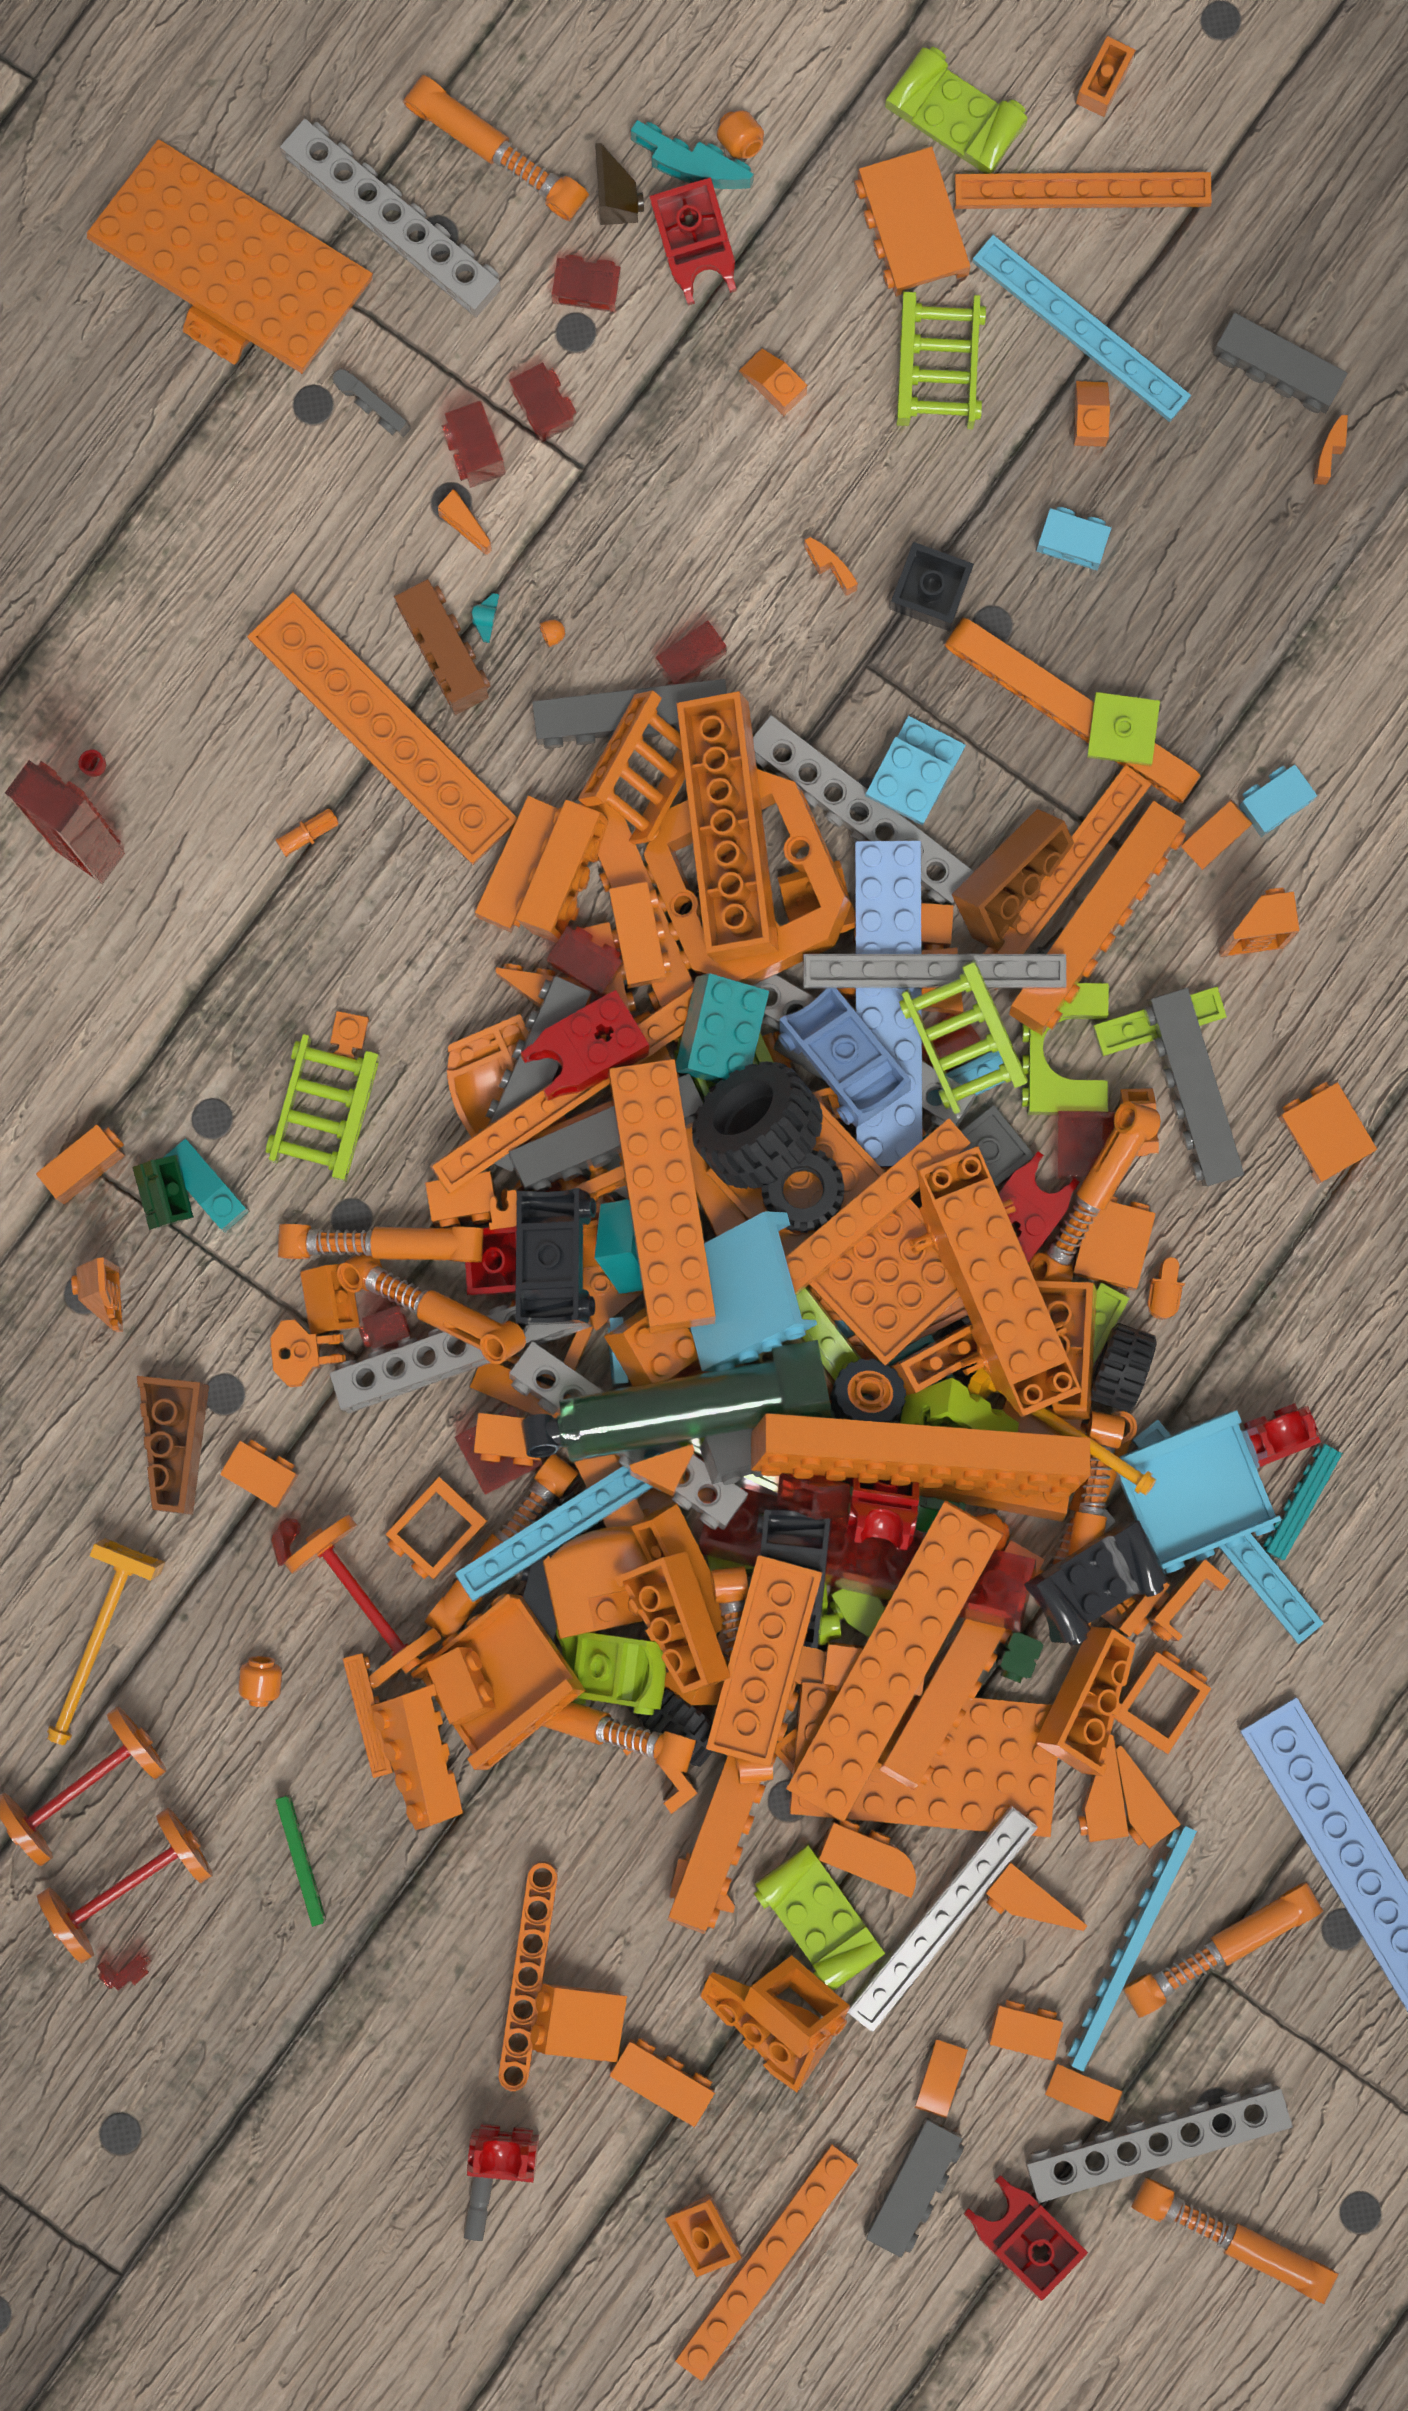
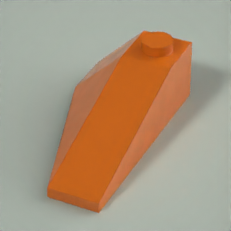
M103 1257L93 1259L76 1267L77 1275H72L71 1278L73 1295H78V1300L113 1331L123 1332L119 1266Z
M712 1972L708 1976L700 1997L727 2026H734L744 2036L745 2039L742 2043L749 2050L754 2048L766 2061L763 2066L770 2074L795 2092H798L827 2051L833 2035L831 2034L827 2037L819 2050L816 2052L810 2050L802 2058H799L742 2008L750 1989L749 1986ZM777 1997L774 1998L808 2028L820 2020L818 2016L807 2009Z

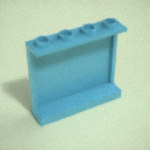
M764 1211L704 1243L716 1319L715 1324L690 1327L702 1371H716L717 1375L732 1373L736 1370L735 1366L740 1363L745 1364L759 1359L758 1354L777 1350L782 1347V1342L801 1338L806 1335V1330L817 1325L816 1320H807L801 1317L778 1232L790 1225L787 1213Z
M1237 1410L1229 1411L1119 1457L1142 1474L1150 1471L1153 1473L1152 1476L1157 1479L1150 1492L1145 1496L1134 1491L1137 1485L1117 1473L1134 1518L1140 1521L1166 1573H1171L1185 1567L1183 1561L1194 1556L1197 1561L1214 1555V1548L1223 1544L1228 1549L1244 1543L1243 1536L1255 1532L1256 1536L1275 1530L1273 1524L1282 1520L1280 1516L1275 1515L1239 1427L1242 1421Z

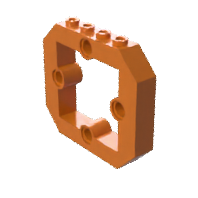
M757 769L761 808L763 810L775 803L777 804L790 834V837L784 844V855L795 869L800 872H806L821 906L783 926H780L775 921L779 952L716 963L706 954L700 899L691 891L675 851L693 843L688 800L669 808L660 824V833L654 840L648 843L644 852V857L648 864L645 866L651 883H656L660 892L657 894L658 904L662 907L663 912L668 911L672 921L668 923L670 933L675 941L680 940L684 949L680 952V956L687 969L692 968L699 976L711 973L751 986L803 962L804 954H820L834 947L852 904L802 789L794 781ZM809 847L808 855L802 859H797L796 855L799 849ZM692 902L690 912L681 915L680 909L682 905Z

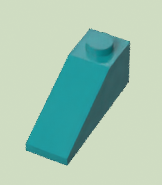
M186 1138L164 1156L177 1155L186 1190L224 1233L249 1213V1210Z

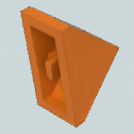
M693 1444L630 1464V1475L673 1496L694 1455Z

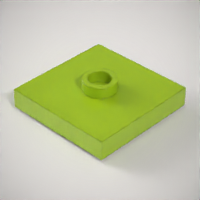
M1096 692L1087 758L1151 766L1160 700Z

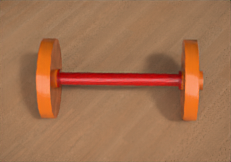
M347 1515L323 1531L322 1528H319L305 1539L307 1544L287 1559L284 1564L294 1574L319 1557L320 1559L323 1557L394 1652L392 1654L393 1658L369 1676L375 1686L379 1687L401 1670L406 1674L419 1665L421 1661L418 1657L439 1642L442 1637L435 1628H432L410 1645L408 1643L403 1644L333 1550L335 1548L334 1545L357 1526L351 1515Z
M119 1706L109 1712L107 1718L122 1741L123 1746L28 1817L20 1806L6 1793L0 1795V1819L7 1828L6 1832L13 1842L19 1845L39 1866H43L51 1860L53 1855L36 1827L132 1755L154 1780L167 1772L163 1761L151 1745L153 1741L142 1727L138 1728L134 1721Z
M170 1808L156 1815V1818L171 1847L72 1913L60 1896L50 1887L37 1895L38 1903L49 1922L51 1931L81 1964L94 1956V1952L80 1923L179 1857L200 1884L213 1876L212 1870L199 1848L201 1844L191 1830L188 1831Z

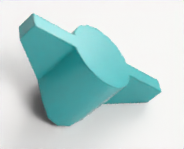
M493 593L480 605L474 606L472 610V623L476 627L482 641L490 643L499 594Z

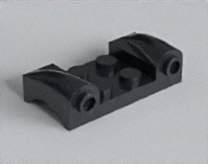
M580 1188L554 1192L517 1191L516 1323L522 1325L588 1323L590 1316H594L596 1308L594 1297L590 1296L589 1292L583 1289V1225L590 1224L591 1218H594L596 1215L595 1199L591 1198L587 1191Z
M766 1507L764 1513H759L757 1533H762L760 1555L823 1572L803 1645L810 1648H818L820 1645L822 1607L833 1514Z
M1126 1520L1029 1580L1024 1586L1044 1612L1049 1626L1051 1642L1069 1643L1070 1646H1073L1088 1638L1086 1633L1091 1630L1090 1622L1135 1594H1145L1146 1597L1159 1594L1164 1590L1163 1584L1168 1581V1578L1140 1521Z

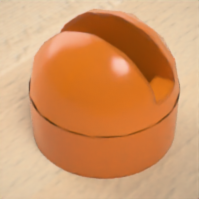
M551 619L539 623L542 636L548 648L559 644L563 640L565 627L561 622Z

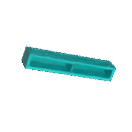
M1326 1444L1316 1447L1312 1455L1314 1457L1312 1464H1307L1302 1473L1305 1475L1302 1482H1297L1293 1489L1295 1495L1292 1501L1288 1499L1283 1508L1286 1512L1281 1518L1282 1520L1274 1524L1276 1530L1273 1536L1269 1535L1263 1545L1266 1547V1553L1281 1561H1285L1343 1453Z

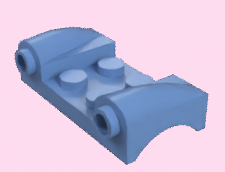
M826 988L813 1002L803 1009L780 1018L781 1035L778 1038L788 1052L793 1050L798 1055L802 1052L838 1096L840 1107L837 1108V1112L847 1125L852 1123L856 1127L860 1126L911 1091V1079L837 988Z

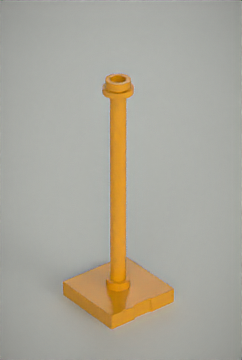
M983 1368L977 1370L971 1377L968 1385L969 1394L980 1395L986 1400L992 1392H996L990 1376ZM1045 1407L1031 1413L1063 1436L1089 1438ZM1090 1438V1454L1137 1485L1134 1491L1138 1494L1142 1493L1146 1496L1157 1480L1152 1476L1153 1473L1147 1471L1145 1474H1142Z
M107 1538L94 1544L90 1557L113 1565V1569L116 1572L56 1726H49L47 1730L49 1733L47 1739L59 1745H66L67 1740H70L72 1734L67 1731L128 1575L132 1576V1574L152 1580L161 1574L165 1564L162 1560Z

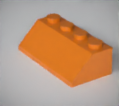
M1285 888L1266 890L1265 894L1261 895L1221 947L1219 956L1226 957L1284 949L1300 931L1294 892L1285 893Z

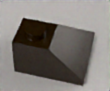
M596 143L600 225L638 223V212H644L643 192L637 193L635 180L602 143Z

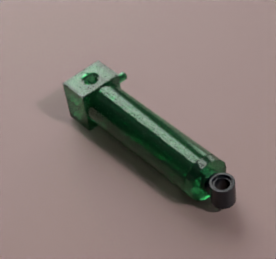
M818 1340L772 1348V1361L574 1397V1399L559 1400L561 1415L557 1416V1418L549 1414H536L522 1420L521 1426L526 1454L532 1458H543L555 1454L562 1447L563 1449L567 1448L570 1462L583 1460V1458L587 1460L753 1429L765 1414L832 1418Z

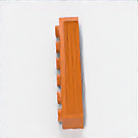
M364 1653L342 1658L372 1776L376 1778L394 1773L391 1761L388 1760L384 1752L385 1744L380 1730L377 1729L373 1721L374 1713L371 1706L380 1703L379 1696L375 1697L373 1689L376 1686L369 1678L368 1669L371 1668L369 1657H365Z

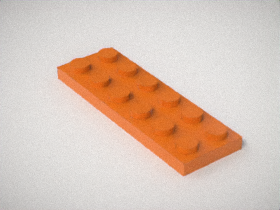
M758 1555L728 1664L731 1678L724 1680L706 1746L707 1750L771 1766L823 1572Z

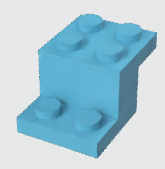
M908 716L898 737L894 738L865 796L923 826L966 745Z

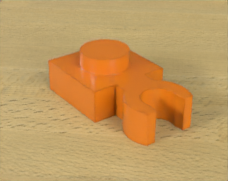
M336 1012L330 1043L338 1045L339 1048L333 1054L355 1059L352 1054L353 1049L363 1050L369 1022L368 1017Z

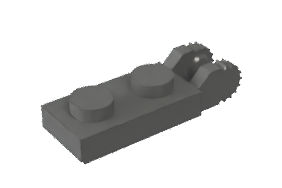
M337 369L332 378L335 386L346 396L358 397L354 403L369 415L371 411H374L381 417L378 424L393 436L397 431L404 438L411 430L410 425L354 375L349 373L348 370Z

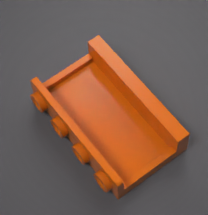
M933 147L859 168L858 180L854 181L859 200L865 199L868 209L864 210L868 229L874 228L877 240L873 241L877 258H883L887 270H883L887 289L893 288L894 294L897 297L902 295L903 290L952 275H956V279L969 275L971 266Z

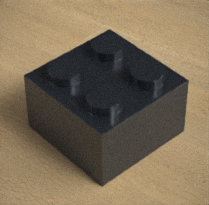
M913 542L892 597L890 610L950 632L974 564Z

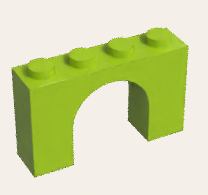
M1078 983L1077 986L1081 989L1071 1004L1065 1002L1059 1010L1063 1013L1059 1022L1069 1019L1106 1020L1108 1017L1109 983ZM1022 1023V1042H1028V1055H1022V1068L1025 1075H1028L1027 1087H1022L1021 1106L1027 1107V1115L1105 1116L1108 1113V1080H1071L1059 1076L1049 1067L1043 1052L1044 1038L1050 1028H1047L1041 1036Z

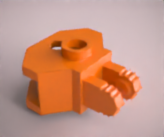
M295 1319L281 1321L270 1338L273 1371L289 1387L304 1386L314 1369L321 1368V1365L346 1362L345 1355L330 1354V1356L320 1357L319 1345L323 1344L336 1345L344 1342L343 1334L318 1336L317 1334H309ZM285 1349H289L291 1352L288 1359H282L281 1356Z

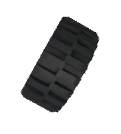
M765 1061L760 1062L759 1065L753 1063L746 1065L745 1069L741 1071L735 1070L729 1074L730 1077L725 1081L721 1080L715 1085L716 1089L712 1093L708 1092L703 1099L704 1104L702 1107L699 1106L695 1113L697 1120L693 1121L692 1140L697 1152L724 1183L736 1188H760L764 1183L770 1185L777 1182V1178L790 1174L794 1166L801 1164L806 1159L807 1152L813 1150L816 1145L815 1138L820 1136L823 1115L820 1103L798 1074L785 1064Z

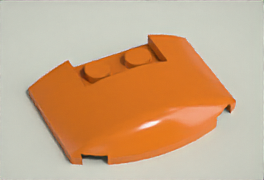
M521 1014L448 1045L447 1052H450L447 1065L449 1090L456 1112L471 1137L477 1134L479 1129L483 1130L488 1126L490 1118L485 1116L492 1100L499 1101L503 1092V1088L499 1087L502 1076L506 1069L512 1071L517 1060L512 1057L518 1040L525 1041L529 1033ZM565 1115L553 1122L551 1126L566 1121ZM527 1140L524 1145L530 1143V1140Z
M631 1526L603 1528L580 1535L563 1544L551 1558L548 1556L543 1561L559 1639L644 1622L640 1613H635L628 1601L631 1598L625 1588H620L614 1577L649 1563Z

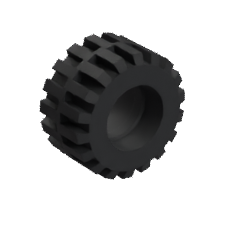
M812 1150L807 1152L806 1159L801 1164H797L792 1168L793 1171L790 1174L777 1178V1182L770 1185L764 1183L761 1187L766 1211L787 1213L790 1225L786 1228L792 1232L794 1230L801 1231V1233H808L810 1230L817 1231L840 1211L844 1200L843 1175L836 1166V1162L832 1158H828L825 1152ZM806 1171L813 1173L822 1183L823 1193L821 1199L810 1208L800 1209L793 1207L784 1197V1183L790 1175L796 1172Z
M1117 1323L1111 1329L1100 1356L1092 1381L1091 1400L1129 1413L1139 1399L1150 1370L1157 1345L1156 1336Z
M664 1688L661 1709H654L653 1715H636L639 1722L646 1729H649L651 1733L656 1731L663 1734L664 1731L696 1740L690 1764L693 1766L701 1767L713 1752L706 1749L713 1721L694 1705H690L669 1689Z

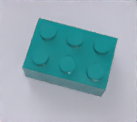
M711 973L696 977L676 1061V1071L717 1084L721 1080L725 1081L729 1078V1074L735 1070L741 1071L745 1069L746 1065L752 1064L769 991Z

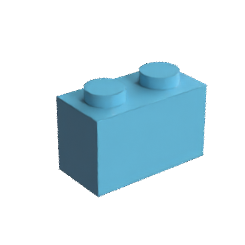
M1057 507L1056 510L1050 508L1036 552L1097 571L1111 527L1105 526L1106 522L1099 518L1088 517L1086 520L1076 517L1075 512L1067 508Z
M1284 765L1268 776L1271 781L1261 788L1256 784L1242 794L1245 800L1241 802L1239 808L1251 820L1252 826L1261 838L1309 805L1318 796L1296 765L1289 769H1286Z

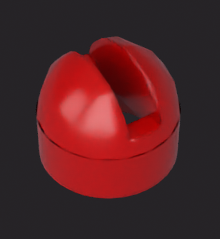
M94 749L83 752L78 761L80 770L90 777L102 775L107 766L105 757ZM98 758H99L100 760H99V762H98V764H97L95 770H93V768L95 767V765H96V763H97V760H98Z

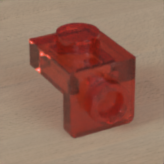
M142 1952L117 1973L104 1960L97 1965V1968L101 1971L98 1977L109 1989L115 1987L119 1991L130 1981L134 1986L149 1973L145 1967L152 1961Z

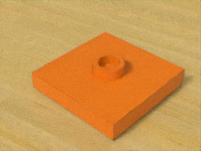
M600 1266L583 1270V1289L587 1290L589 1295L593 1296L595 1300V1314L590 1316V1323L596 1331L602 1328L609 1318H614L643 1294V1290L619 1294Z

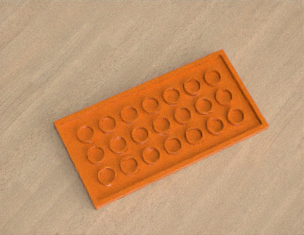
M159 139L87 231L88 240L301 374L304 373L373 277V273Z
M820 1103L823 1115L820 1136L815 1138L816 1145L813 1150L825 1152L826 1156L832 1158L836 1162L838 1169L841 1170L844 1182V1200L841 1205V1211L885 1172ZM711 1168L706 1172L748 1219L766 1211L761 1187L755 1189L749 1187L747 1189L736 1188L724 1183ZM800 1171L786 1179L783 1193L790 1205L805 1209L819 1202L823 1193V1187L820 1179L815 1174ZM911 1199L905 1202L809 1284L884 1366L891 1362L960 1298L949 1269H944L939 1254L932 1246L917 1253H914L911 1249L923 1242L910 1246L909 1240L926 1234L925 1221L920 1209ZM787 1228L778 1231L785 1257L816 1231L810 1230L808 1233H801V1231L796 1230L794 1232L789 1231Z
M801 1682L792 1777L839 1694L837 1691L829 1690V1684ZM914 1695V1700L910 1702L846 1818L851 1820L990 1832L1012 1805L1038 1826L1032 1836L1051 1837L1058 1757L1036 1744L1035 1741L1052 1704L976 1697L971 1700L967 1698L962 1707L963 1710L967 1711L957 1729L951 1726L946 1735L950 1739L949 1745L941 1757L935 1755L930 1766L935 1768L926 1785L919 1783L913 1790L879 1769L921 1697ZM791 1792L789 1814L836 1818Z

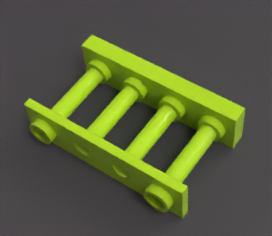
M903 292L897 426H909L911 416L917 417V414L967 416V429H973L975 420H981L982 400H976L979 325H985L986 306H980L981 295H974L971 309L922 306V303H916V292ZM921 319L972 322L971 340L921 338V334H915V322H921ZM920 351L970 353L969 371L919 369V366L913 365L914 354H920ZM918 382L969 384L968 403L918 401V397H912V385H918Z
M975 960L962 966L964 973L959 975V979L916 998H913L910 990L907 989L902 992L904 999L899 1001L905 1018L909 1019L912 1017L943 1087V1090L938 1092L946 1109L952 1108L954 1114L961 1112L958 1100L1002 1081L1006 1083L1012 1081L1015 1088L1026 1084L1028 1081ZM966 990L967 993L973 991L977 1003L972 1005L973 1009L926 1029L919 1010ZM978 1020L980 1023L986 1021L991 1032L986 1035V1039L939 1058L932 1040ZM991 1050L993 1053L999 1051L1004 1062L999 1065V1069L952 1088L945 1070Z
M303 1034L301 1041L296 1040L294 1043L291 1059L296 1060L276 1134H270L265 1153L270 1154L269 1160L277 1164L280 1154L326 1165L328 1170L333 1171L332 1177L334 1179L347 1182L380 1056L379 1054L366 1051L364 1058L358 1057L356 1060L310 1047L311 1037ZM306 1060L354 1072V1076L358 1077L356 1088H350L347 1091L301 1079ZM300 1091L345 1103V1107L350 1108L347 1121L341 1120V1122L293 1110L297 1092ZM289 1122L337 1135V1138L341 1139L339 1151H333L331 1154L284 1141Z

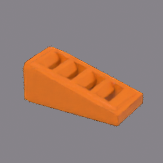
M453 489L439 504V516L481 552L488 555L492 551L489 538L459 494Z

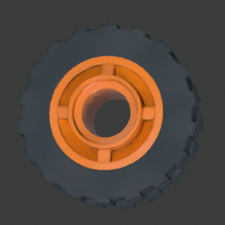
M859 1359L855 1363L847 1364V1367L839 1372L830 1394V1400H832L830 1406L835 1413V1418L895 1423L906 1401L904 1400L906 1389L903 1387L904 1382L902 1378L897 1375L898 1372L894 1368H890L888 1364L884 1366L883 1363L876 1361V1359ZM861 1394H870L875 1400H866Z

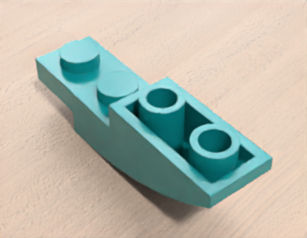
M637 120L632 127L631 141L654 153L651 157L652 167L666 175L688 183H694L711 177L713 186L716 189L751 188L753 184L754 173L750 172L751 168L746 163L735 159L733 162L723 156L724 152L711 143L704 145L698 142L691 152L689 150L690 147L678 138H673V140L662 135V130L653 123L646 122L644 124Z

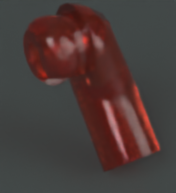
M286 1518L280 1522L271 1536V1543L278 1567L285 1565L284 1563L292 1556L290 1545L301 1531V1524L296 1519Z

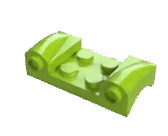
M930 47V49L921 48L887 97L885 108L984 174H993L1009 147L1026 127L1028 119L1024 114L1026 109L1019 102L1012 99L1009 102L1002 100L1000 103H997L949 71L948 63L945 61L946 55L935 47Z
M593 1632L559 1639L564 1659L586 1690L573 1700V1703L586 1705L587 1699L634 1707V1713L653 1715L654 1709H661L665 1688L666 1665L661 1658L663 1652L657 1642Z
M808 1844L755 1882L758 1888L754 1892L755 1897L764 1909L771 1906L816 1970L813 1974L831 1990H836L885 1954Z

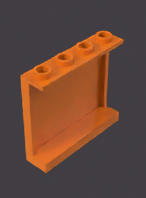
M505 1593L498 1596L492 1601V1608L484 1614L481 1613L471 1618L467 1622V1628L464 1631L448 1637L442 1643V1649L436 1654L432 1653L421 1659L419 1667L411 1673L413 1678H420L426 1686H429L433 1682L425 1663L457 1647L472 1648L478 1654L482 1662L480 1670L484 1680L493 1689V1702L496 1708L463 1725L452 1724L472 1753L467 1760L474 1770L490 1769L586 1691L521 1595ZM437 1694L436 1696H434V1698L436 1699V1701L438 1702V1704L440 1705V1707H441L442 1710L444 1711V1709H443V1707H442V1704H441V1702H440V1699H439V1697H438V1694Z

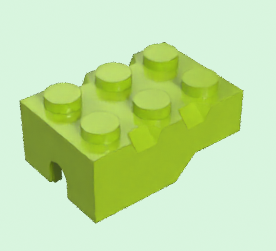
M954 1378L946 1379L917 1393L906 1395L904 1398L906 1401L902 1409L900 1424L1018 1432L1019 1422L1002 1410L991 1409V1404L980 1395L969 1394L968 1388Z

